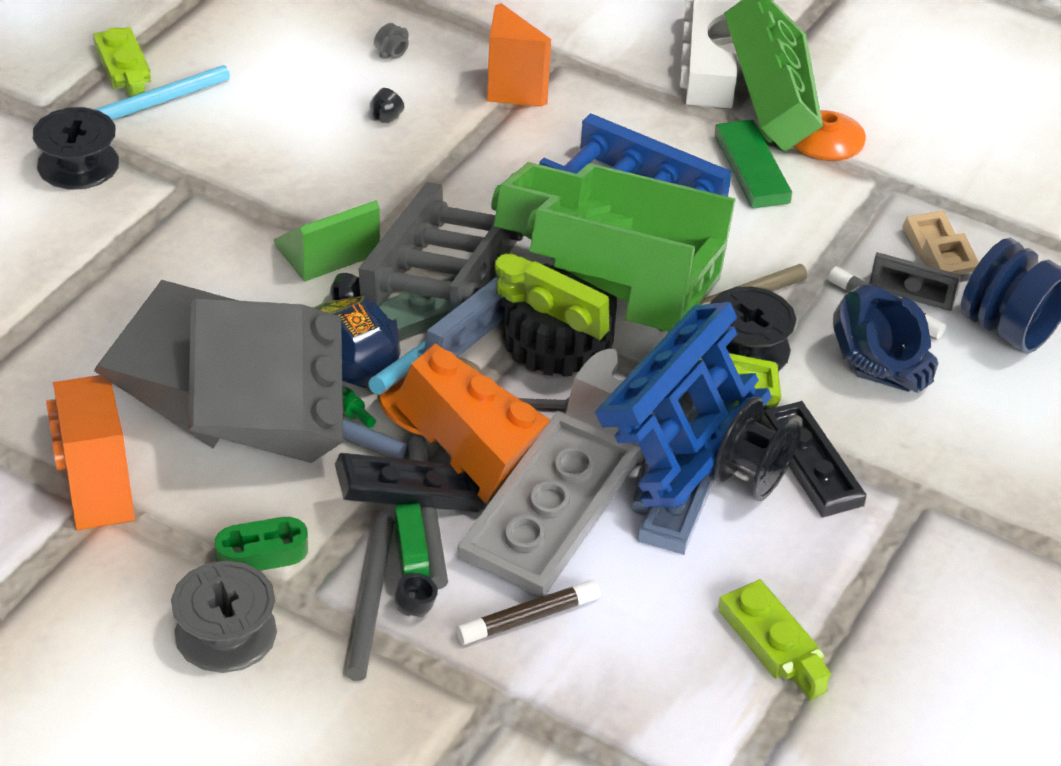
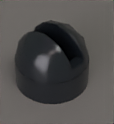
M381 88L373 96L369 111L375 120L380 119L382 123H389L404 111L405 106L403 100L396 92L389 88Z
M350 273L338 274L330 287V300L361 297L359 277Z
M409 573L404 575L399 580L395 591L397 609L408 617L410 615L423 617L434 605L438 594L437 586L433 580L423 574ZM409 592H415V597H410Z

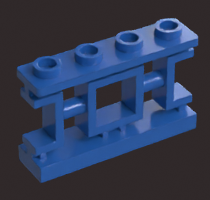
M731 302L693 306L595 411L602 428L618 427L619 430L614 435L617 443H638L650 467V470L638 482L641 490L645 491L640 497L645 507L664 506L665 508H675L685 503L698 483L713 471L720 444L740 408L747 400L754 396L763 399V406L772 398L768 388L755 389L754 386L759 381L756 373L738 374L726 346L737 335L734 326H730L737 319ZM687 390L699 413L690 424L678 401Z

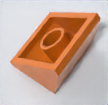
M502 3L495 5L489 36L487 102L542 107L548 103L551 38Z

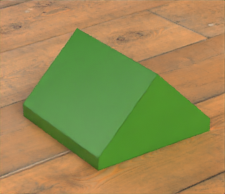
M377 200L300 226L273 240L276 248L303 281L306 282L365 260L380 242V208Z

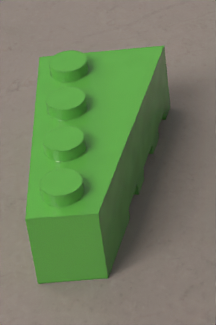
M741 0L724 12V16L759 121L757 124L758 129L768 142L774 141L785 152L823 127L807 36L773 0Z

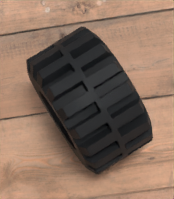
M545 263L542 265L608 296L609 331L599 340L585 332L573 329L569 324L547 313L536 311L525 301L512 303L506 300L505 297L503 339L505 340L507 351L513 353V359L517 363H526L527 369L533 372L541 370L544 371L543 375L553 376L554 373L562 374L563 377L572 376L573 372H579L593 355L605 349H612L617 297L564 269Z

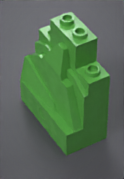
M527 162L518 171L512 173L503 183L497 185L492 196L491 208L496 211L494 226L519 232L530 239V252L551 257L554 267L564 269L627 302L626 321L669 332L693 306L701 304L721 278L736 199L592 163L587 164L581 171L575 174Z

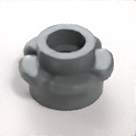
M388 23L379 29L374 38V46L381 52L380 56L383 59H387L390 56L398 58L406 52L409 45L408 30L405 27L396 26L394 23Z

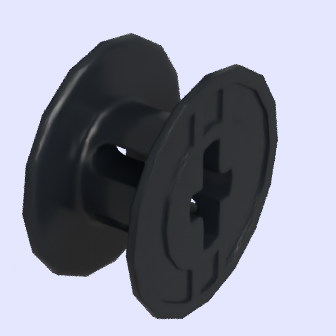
M86 107L64 108L53 111L41 118L33 128L32 137L38 149L43 151L37 163V171L41 178L54 187L68 190L91 188L101 185L112 178L119 168V156L114 148L110 146L116 132V125L112 119L99 110Z
M753 286L734 287L719 293L711 300L710 304L731 302L737 315V319L730 325L734 326L737 335L726 346L728 353L776 362L779 372L788 363L791 353L787 338L793 333L797 320L793 307L778 294Z
M754 396L746 401L730 423L720 444L713 473L716 481L724 482L732 477L740 466L755 472L752 489L753 497L757 501H763L777 487L788 469L800 440L802 418L795 414L792 415L775 432L761 425L764 411L763 399Z

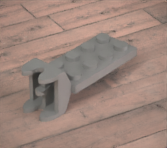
M616 349L602 350L593 355L583 365L574 378L566 414L557 411L551 418L550 423L537 437L457 546L459 558L539 597L547 594L636 464L641 465L645 459L637 442L617 443L614 435L619 430L618 427L602 428L595 414L596 409L624 381L618 380L613 376L618 370Z

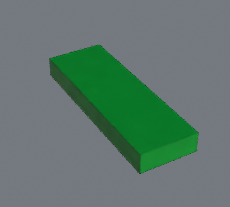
M754 120L716 124L714 135L751 207L760 208L791 203L792 190Z

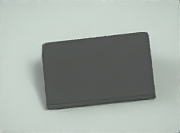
M876 252L869 284L887 290L902 298L906 297L913 301L952 311L958 294L961 275Z

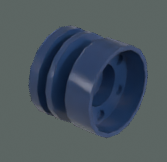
M1012 238L1002 239L985 254L971 274L963 292L960 304L961 314L973 322L979 321V325L988 331L998 328L999 337L1027 354L1034 352L1050 338L1061 323V266L1049 259L1039 262L1038 254L1030 248L1024 249L1023 245Z

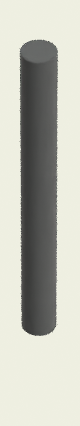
M422 435L410 436L407 439L409 459L429 461L425 438ZM420 507L428 551L429 578L436 584L437 589H441L447 586L448 576L437 509Z
M379 515L375 518L346 669L347 677L355 681L364 680L367 676L394 520L387 515Z

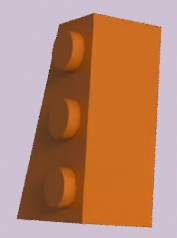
M436 343L411 364L395 402L400 411L431 444L438 441L450 454L452 459L449 464L452 465L458 474L465 471L480 487L477 495L486 505L492 500L537 437L551 421L536 411L530 404L521 401L497 385L491 378L482 375L458 359L452 352L443 349Z
M101 375L53 382L55 399L46 400L56 470H67L76 531L135 521L124 437L112 383Z

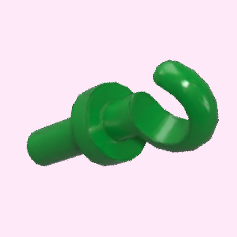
M342 387V396H345L343 397V414L349 419H359L368 428L374 427L376 419L365 410L364 401L356 396L352 389Z

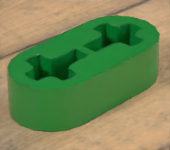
M420 504L395 505V535L401 576L403 577L409 573H419L429 577L428 551Z
M277 517L226 527L218 532L215 537L216 562L227 560L246 563L260 571L297 564L308 554V529L304 522L294 517ZM289 538L291 543L283 544L282 539ZM241 547L242 552H234L233 548Z

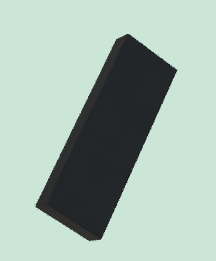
M803 401L763 411L761 425L775 432L792 415L795 414L802 418L800 440L789 468L822 518L865 505L867 494Z
M340 453L335 462L343 500L393 505L419 503L420 507L478 512L483 503V500L477 495L480 487L465 471L458 474L449 463Z

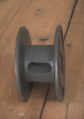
M227 560L206 563L188 572L176 584L171 598L173 617L178 622L174 632L177 649L187 662L206 671L219 673L244 670L261 661L273 648L277 635L275 617L272 614L275 595L272 583L260 570L246 563Z

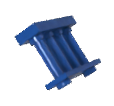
M592 113L582 121L580 151L567 164L563 166L547 158L539 161V165L577 174L595 159L612 166L613 169L727 197L732 173L728 169Z

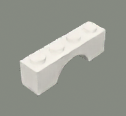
M739 0L686 1L680 88L687 89L686 105L732 109L737 76V54L728 52L718 46L733 43L724 12L737 4Z

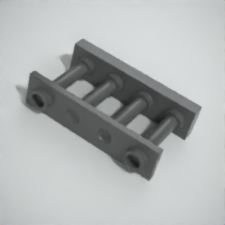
M426 182L358 268L360 295L366 296L379 307L389 293H393L394 290L450 300V308L453 311L489 283L496 273L495 260H497V257H500L501 254H509L516 242L521 241L524 235L519 232L495 227V215L448 207L447 203L443 201L442 184ZM447 223L485 230L488 233L485 237L438 228ZM428 245H434L473 254L469 259H463L421 250L427 248ZM416 267L457 276L453 282L405 274V271Z

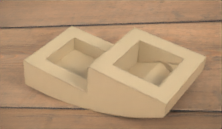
M944 210L906 217L902 227L913 248L926 266L956 274L970 273L975 270L979 262L965 233L955 234Z

